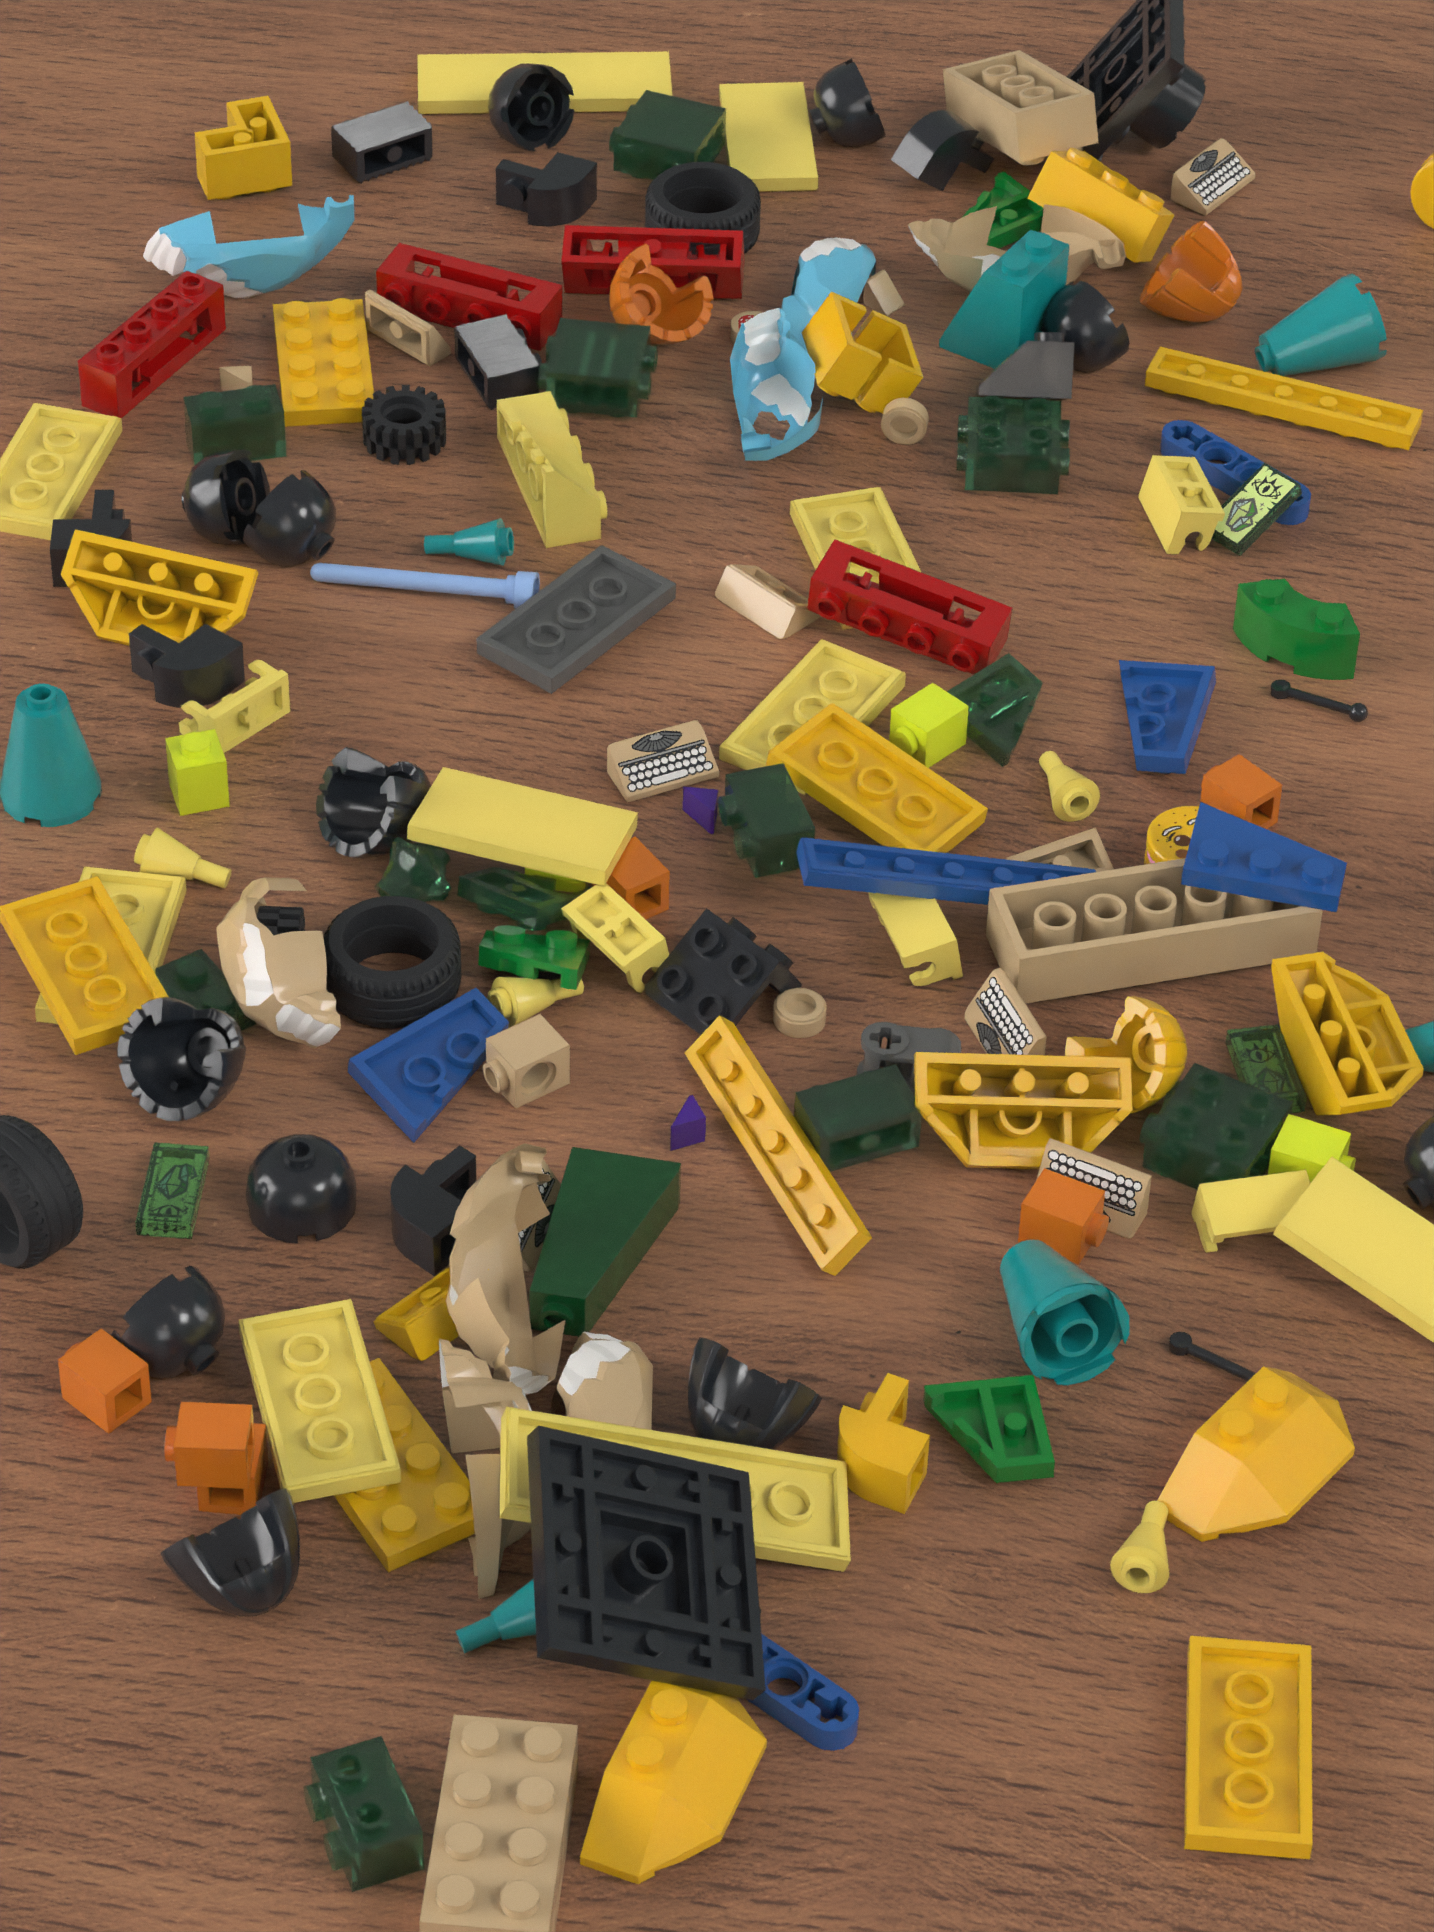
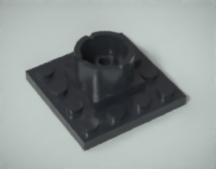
M1136 0L1067 76V78L1094 93L1098 143L1084 146L1083 151L1101 162L1103 153L1113 143L1118 144L1121 142L1128 131H1131L1157 149L1164 148L1177 138V132L1184 131L1195 116L1205 94L1206 85L1204 82L1206 80L1204 75L1184 63L1185 17L1183 0Z
M538 1425L527 1436L537 1658L754 1700L766 1691L749 1472Z

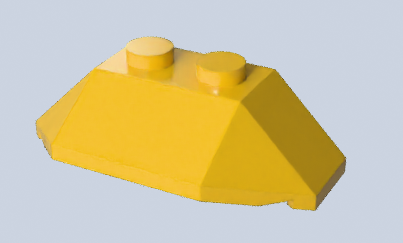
M75 529L61 576L70 588L97 637L102 640L130 646L129 633L141 624L178 643L204 624L226 633L245 618L259 572L252 568Z
M1324 952L1272 959L1271 969L1282 1042L1316 1115H1341L1392 1107L1423 1076L1424 1068L1386 993L1356 973L1335 965L1336 960Z
M916 1052L914 1054L915 1108L966 1168L1040 1169L1044 1151L1050 1138L1091 1153L1133 1111L1131 1058L938 1052Z
M1263 1366L1194 1433L1157 1500L1164 1503L1168 1508L1166 1520L1200 1542L1217 1539L1219 1534L1243 1533L1287 1523L1354 1455L1355 1446L1338 1400L1292 1372Z
M651 1680L604 1771L580 1854V1865L635 1884H640L653 1877L655 1871L678 1864L722 1840L767 1747V1739L737 1697Z

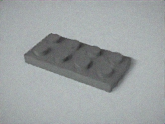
M601 545L476 638L477 654L552 694L676 599V583Z

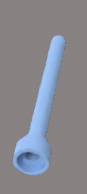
M316 563L310 570L312 579L317 582L504 598L506 604H514L515 609L540 591L539 573L518 571L516 575H508L507 579L330 563Z

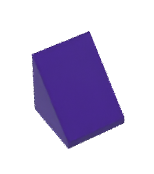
M683 786V811L710 834H714L717 820L718 789Z
M693 1095L688 1096L671 1126L670 1151L705 1141L706 1116Z

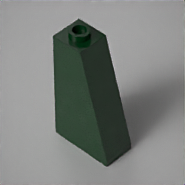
M572 1147L529 1290L532 1330L546 1331L565 1320L564 1335L579 1337L583 1332L591 1331L677 1212L680 1204L681 1163Z

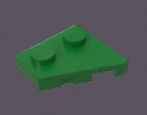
M1002 171L996 175L993 189L990 192L983 191L977 198V204L969 208L963 217L979 210L997 206L986 245L1000 249L1020 240L1029 230L1041 231L1044 208L1028 199L1031 192L1029 189Z
M497 926L494 928V931L486 930L479 944L478 965L498 971L511 972L517 976L533 980L539 978V971L561 974L560 987L577 990L589 961L590 940L577 939V934L565 930L549 931L545 936L525 934V929L518 926Z
M1034 1375L924 1385L923 1402L925 1408L996 1483L1054 1477L1055 1460Z

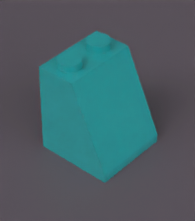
M1029 230L982 274L939 339V347L995 369L1021 344L1026 341H1034V333L1042 332L1043 315L1050 300L1058 291L1066 286L1070 244L1054 239L1046 233Z

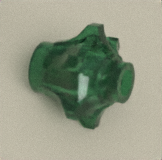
M397 837L392 842L389 864L383 873L382 879L374 888L380 897L403 896L423 902L431 900L444 901L449 896L448 892L452 889L446 880L447 869L445 867L451 859L441 847L421 843H408L402 838Z

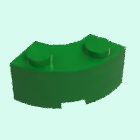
M1285 578L1265 579L1238 584L1233 630L1238 639L1250 652L1265 662L1272 657L1294 666L1293 674L1325 680L1354 679L1360 632L1346 603H1325L1310 599L1294 590Z

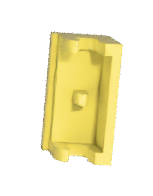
M1152 455L1138 498L1166 553L1179 554L1185 545L1186 537L1192 532H1200L1196 538V546L1199 551L1204 550L1212 539L1218 521H1223L1225 512L1196 457Z
M259 659L248 664V668L253 673L260 675L259 679L251 677L245 681V687L234 694L226 695L222 698L221 702L209 709L192 700L181 705L182 710L194 718H185L179 722L180 733L184 735L190 732L215 729L223 752H227L290 712L288 673L282 669L278 671Z
M607 883L605 886L594 885L561 908L563 915L570 921L573 932L580 939H589L626 974L629 985L639 993H642L645 989V984L642 982L643 974L651 967L655 973L669 956L665 937Z
M868 892L870 903L873 909H876L881 924L885 927L903 967H916L924 962H932L926 970L916 971L909 975L913 985L925 986L952 977L953 980L963 977L957 939L935 898L927 899Z
M1301 1170L1199 1184L1191 1214L1193 1221L1196 1222L1205 1252L1218 1251L1217 1243L1223 1242L1224 1238L1275 1232L1280 1221L1309 1186L1310 1180L1307 1171Z

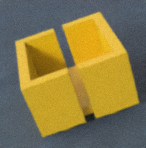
M831 291L802 331L807 352L815 363L814 375L816 383L825 393L831 396L841 395L850 400L854 398L855 402L864 410L870 413L878 411L883 414L884 408L892 400L909 398L924 378L907 326L872 310L852 337L851 333L867 312L866 308Z

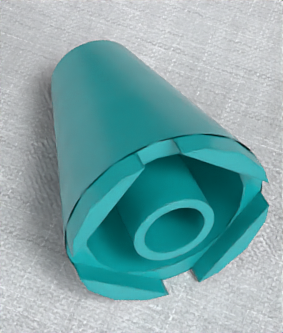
M1352 273L1339 278L1259 336V346L1255 347L1256 359L1264 372L1270 371L1272 374L1289 376L1373 362L1383 358L1387 350H1379V343L1387 340L1381 314L1370 291L1361 295L1355 284L1363 281Z
M35 684L23 690L16 698L0 781V798L4 810L17 821L25 823L24 817L40 820L41 827H57L72 824L89 815L94 809L93 802L98 796H101L102 792L101 778L64 691L49 684Z
M1026 1240L1010 1248L1001 1261L1000 1273L1020 1353L1033 1375L1041 1380L1042 1376L1053 1379L1057 1385L1068 1386L1088 1381L1108 1369L1116 1360L1112 1353L1117 1348L1121 1339L1126 1344L1130 1334L1129 1314L1121 1299L1108 1287L1042 1241Z

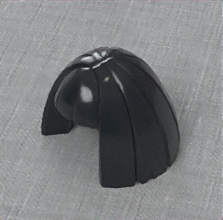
M345 747L332 759L333 766L327 767L322 777L325 782L319 785V790L322 794L317 796L316 813L322 819L318 824L325 841L330 842L329 846L336 848V852L352 858L378 857L397 851L410 844L412 841L407 839L408 823L431 787L425 772L416 764L407 761H398L388 767L361 751Z
M171 997L153 999L141 1005L142 1008L136 1009L128 1018L129 1023L124 1024L122 1030L125 1034L119 1037L117 1057L123 1061L119 1064L121 1076L127 1089L133 1091L131 1093L132 1097L139 1098V1105L150 1114L157 1113V1118L166 1121L191 1120L215 1108L231 1092L243 1068L246 1046L244 1045V1038L238 1023L232 1016L219 1009L199 1010L185 1001Z
M699 1337L692 1354L688 1381L690 1421L698 1438L775 1450L791 1438L818 1408L822 1397L804 1384L788 1379L786 1384L780 1383L778 1380L758 1370L751 1369L748 1371L747 1365L727 1355L729 1352L727 1348L715 1341Z
M283 1488L265 1496L255 1503V1507L242 1513L241 1518L237 1516L211 1529L209 1534L205 1532L196 1537L193 1534L174 1543L160 1553L163 1560L188 1589L221 1611L237 1616H258L268 1613L271 1609H275L285 1601L292 1591L300 1564L298 1519L293 1498L288 1488Z

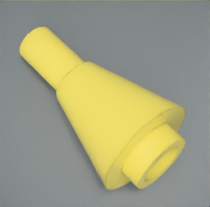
M1054 751L1043 753L1039 758V764L1048 776L1052 808L1055 815L1067 822L1082 820L1088 817L1099 803L1100 791L1098 786L1090 779L1064 765Z
M158 827L151 836L143 834L134 856V863L140 865V872L186 877V880H193L195 878L223 889L226 888L232 871L229 868L201 859L200 855Z
M497 977L492 983L487 999L509 1021L508 1028L553 1005L555 1001L583 994L584 984L581 979L577 990L560 987L561 978L555 980L537 978L533 980L530 978Z
M1150 1501L1146 1504L1141 1524L1136 1527L1114 1554L1110 1563L1111 1573L1115 1580L1121 1586L1133 1592L1152 1593L1164 1587L1169 1579V1565L1163 1531L1168 1508L1160 1501Z

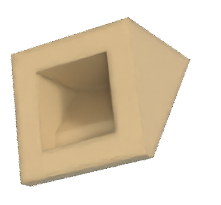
M883 269L868 278L864 286L863 304L885 316L892 314L905 305L886 270Z
M219 367L221 391L249 406H253L252 367Z

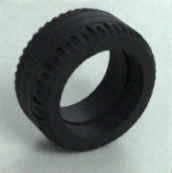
M713 162L680 164L664 171L650 183L645 198V228L743 231L745 254L755 245L759 236L760 194L756 184L748 176L733 167ZM691 242L689 251H692V254H696V246L704 245L705 255H715L719 252L720 244Z
M403 896L371 898L343 910L342 913L338 914L331 921V924L328 925L323 939L327 966L326 990L335 997L336 1009L351 1020L378 1028H404L451 1002L458 993L461 983V943L459 934L451 919L433 905ZM386 953H403L424 960V962L414 967L397 971H380L359 964L367 958Z
M1 1115L0 1263L18 1269H25L39 1264L69 1245L78 1236L82 1227L83 1202L74 1174L53 1142L31 1123L14 1116Z

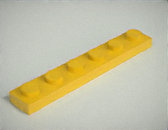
M1161 346L1146 370L1145 386L1162 390L1168 394H1180L1204 400L1213 405H1225L1248 411L1254 415L1270 416L1293 422L1299 426H1310L1335 432L1344 437H1356L1380 443L1389 448L1409 450L1422 422L1423 410Z
M719 1015L684 1054L820 1269L836 1276L872 1239V1236L735 1024Z

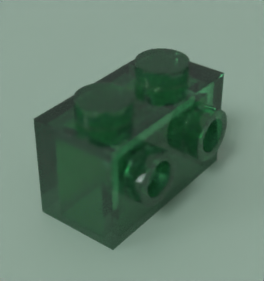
M275 384L265 386L252 385L244 389L222 392L208 391L199 395L183 397L186 442L193 466L209 454L229 450H248L252 453L248 455L251 461L286 456L284 410Z
M784 763L725 774V795L718 798V808L723 825L731 826L734 832V845L739 859L747 860L755 878L800 869L796 854L800 838L815 839V826Z
M896 1064L874 1071H865L856 1076L824 1085H815L809 1089L795 1092L794 1117L830 1172L919 1147L922 1115L915 1106V1096Z
M382 1736L310 1757L312 1784L303 1787L306 1805L314 1823L323 1820L328 1833L323 1835L329 1863L334 1871L344 1870L352 1892L424 1870L423 1830Z

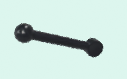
M1275 680L1271 684V696L1276 699L1290 697L1348 714L1355 722H1361L1367 718L1368 709L1362 703L1349 705L1291 688L1290 683L1286 680Z
M1176 1332L1170 1336L1169 1349L1175 1355L1184 1356L1190 1354L1247 1382L1256 1374L1247 1368L1193 1344L1192 1337L1188 1333Z

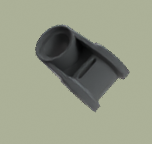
M889 1022L870 1024L863 1030L861 1035V1047L865 1053L864 1060L859 1063L857 1068V1081L870 1092L915 1096L914 1054L916 1052L961 1053V1041L956 1034L943 1028L929 1029L902 1026ZM884 1037L887 1038L886 1049L881 1048ZM879 1067H885L883 1078L878 1077Z

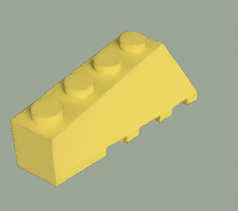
M551 391L497 400V438L545 547L550 548L601 539V519L607 518L605 495L602 490L596 491L593 470L590 463H583L581 446L577 435L571 436L569 433V421L566 410L564 408L558 409Z

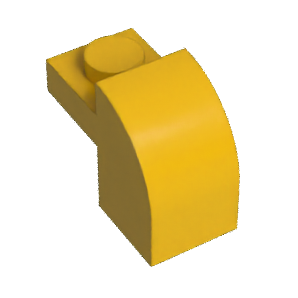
M887 1373L877 1392H868L860 1410L843 1405L839 1416L837 1460L846 1461L847 1486L852 1492L869 1502L905 1514L927 1474L930 1435L902 1426L907 1415L909 1380Z

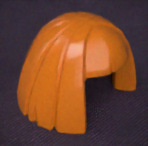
M1200 221L1193 225L1190 230L1188 229L1185 235H1182L1171 246V253L1164 255L1156 266L1155 272L1150 275L1151 278L1146 282L1140 295V303L1159 315L1175 320L1196 323L1218 319L1234 307L1242 293L1241 275L1230 249L1212 226L1205 221Z
M647 244L634 249L619 265L610 286V310L619 327L634 338L648 343L663 345L684 342L699 334L704 329V326L708 324L712 314L711 309H713V304L710 303L713 300V294L708 277L702 276L685 286L676 288L667 274H664L659 268L650 265L651 257Z

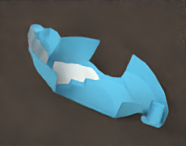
M349 195V199L343 203L335 202L332 197H326L323 208L298 204L304 236L216 244L210 211L159 228L147 242L143 257L147 262L152 261L159 270H166L172 276L178 275L183 271H189L223 284L224 295L234 298H249L278 290L314 267L343 239L355 220L354 195Z
M826 238L814 241L811 246L800 254L791 296L783 298L781 310L786 313L785 320L790 322V340L797 343L806 352L807 349L802 331L832 291L857 303L870 273L871 276L876 274L875 256L872 250L865 244H859L853 239Z
M780 308L760 313L747 322L742 323L730 356L733 394L742 430L741 442L745 461H767L788 453L810 439L818 431L820 425L823 397L820 410L809 423L807 421L812 407L810 396L814 388L815 363L801 346L790 340V322L785 320L786 313ZM760 411L772 412L779 421L788 420L790 427L783 440L772 438L769 434L762 435L756 433L753 424Z

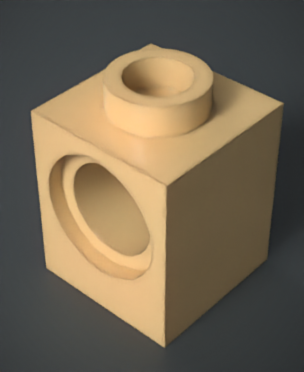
M538 1014L486 1038V1063L483 1065L484 1077L494 1092H501L515 1109L570 1084V1045L541 1014Z

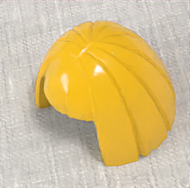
M1128 996L1125 1000V1012L1118 1018L1112 1038L1067 1037L1065 1056L1131 1058L1133 1111L1130 1114L1152 1106L1175 1087L1185 1069L1187 1044L1185 1043L1186 1039L1179 1023L1168 1010L1151 1000Z

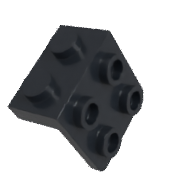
M706 908L646 983L645 992L653 1001L696 1033L702 1035L719 1015L732 1021L736 1026L767 986L781 994L789 989L800 988L802 983L789 971L790 967L794 964L793 961L771 944H768L765 949L761 948L753 942L757 936L740 921L732 917L726 923Z

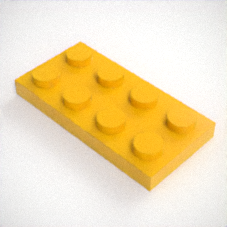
M338 298L332 301H291L286 304H273L284 427L362 422L364 402L367 398L373 399L374 393L363 299L349 300Z
M834 703L829 704L768 751L766 766L882 846L948 853L985 823L987 807Z
M98 876L0 906L1 924L75 1055L118 1042L119 1037L125 1034L122 1030L124 1024L129 1023L128 1018L136 1009H141V1005L150 1000L169 997Z
M380 1358L370 1361V1365L401 1468V1482L334 1495V1497L387 1572H390L475 1534L469 1479Z
M1190 1636L1187 1654L1184 1849L1310 1860L1313 1845L1311 1645Z

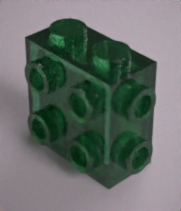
M646 90L638 102L629 107L626 118L621 125L614 127L611 133L609 150L614 153V171L630 174L635 178L654 180L664 171L680 164L713 162L725 146L726 108Z
M560 318L556 336L549 335L547 339L546 362H541L539 370V390L551 391L558 409L564 408L567 413L583 412L604 414L617 418H637L641 400H649L652 373H655L657 369L658 345H650L651 326Z
M969 397L967 415H958L956 471H965V490L1058 494L1059 477L1069 475L1070 448H1068L1070 420H1061V401L1043 398Z
M1194 1063L1182 1081L1178 1080L1175 1086L1166 1093L1164 1105L1159 1113L1151 1112L1146 1118L1139 1141L1145 1144L1142 1167L1198 1190L1199 1184L1263 1176L1269 1168L1271 1149L1288 1114H1292L1293 1102Z

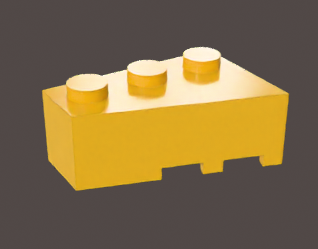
M1071 147L1068 151L1050 152L1028 196V199L1043 208L1044 204L1066 207L1107 227L1123 242L1126 258L1133 262H1151L1175 215L1163 207L1165 202L1160 197L1148 191L1139 190L1129 183L1126 177L1109 169L1087 152Z

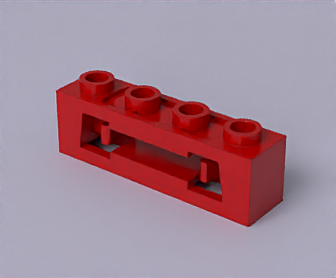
M565 225L561 265L565 293L609 295L611 282L619 265L634 249L647 244L651 257L650 265L659 268L664 274H667L676 288L706 276L711 284L713 298L742 299L745 266L743 231ZM590 240H618L619 252H613L611 242H605L603 251H594ZM691 242L720 244L719 252L715 255H705L704 245L696 246V254H692V251H689Z
M398 243L376 270L377 294L425 321L454 328L455 326L507 314L508 320H511L514 328L520 327L523 330L528 348L538 351L542 350L563 322L561 284L403 243ZM415 261L440 267L441 277L432 275L434 269L429 266L426 267L422 274L416 273ZM511 285L531 292L520 301L518 290L512 289L508 293V287Z
M185 271L79 359L78 370L82 406L103 415L122 419L226 330L223 284L202 277L199 274ZM197 325L205 328L193 340L180 337L185 331L189 332L190 335L196 334ZM141 379L144 380L132 390V381L139 382Z
M834 539L811 577L807 610L819 614L826 619L834 620L863 631L872 637H878L909 649L913 653L930 657L953 666L957 670L985 679L1008 639L1013 607ZM852 562L879 572V584L871 581L872 575L868 572H865L863 577L850 573V563ZM953 602H957L979 611L981 614L976 620H972L964 616V609L957 608L955 612L950 610Z

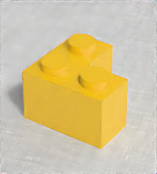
M269 96L226 102L228 127L194 132L197 177L208 200L230 199L235 195L259 191L272 192L278 188L292 186L290 140Z

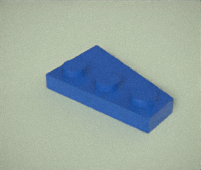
M1119 660L1136 770L1158 772L1161 774H1186L1216 684L1215 666Z
M1200 802L1183 866L1181 885L1337 912L1347 862Z
M474 988L350 1058L348 1073L414 1143L486 1060V1038L508 1029L509 1021L477 988Z

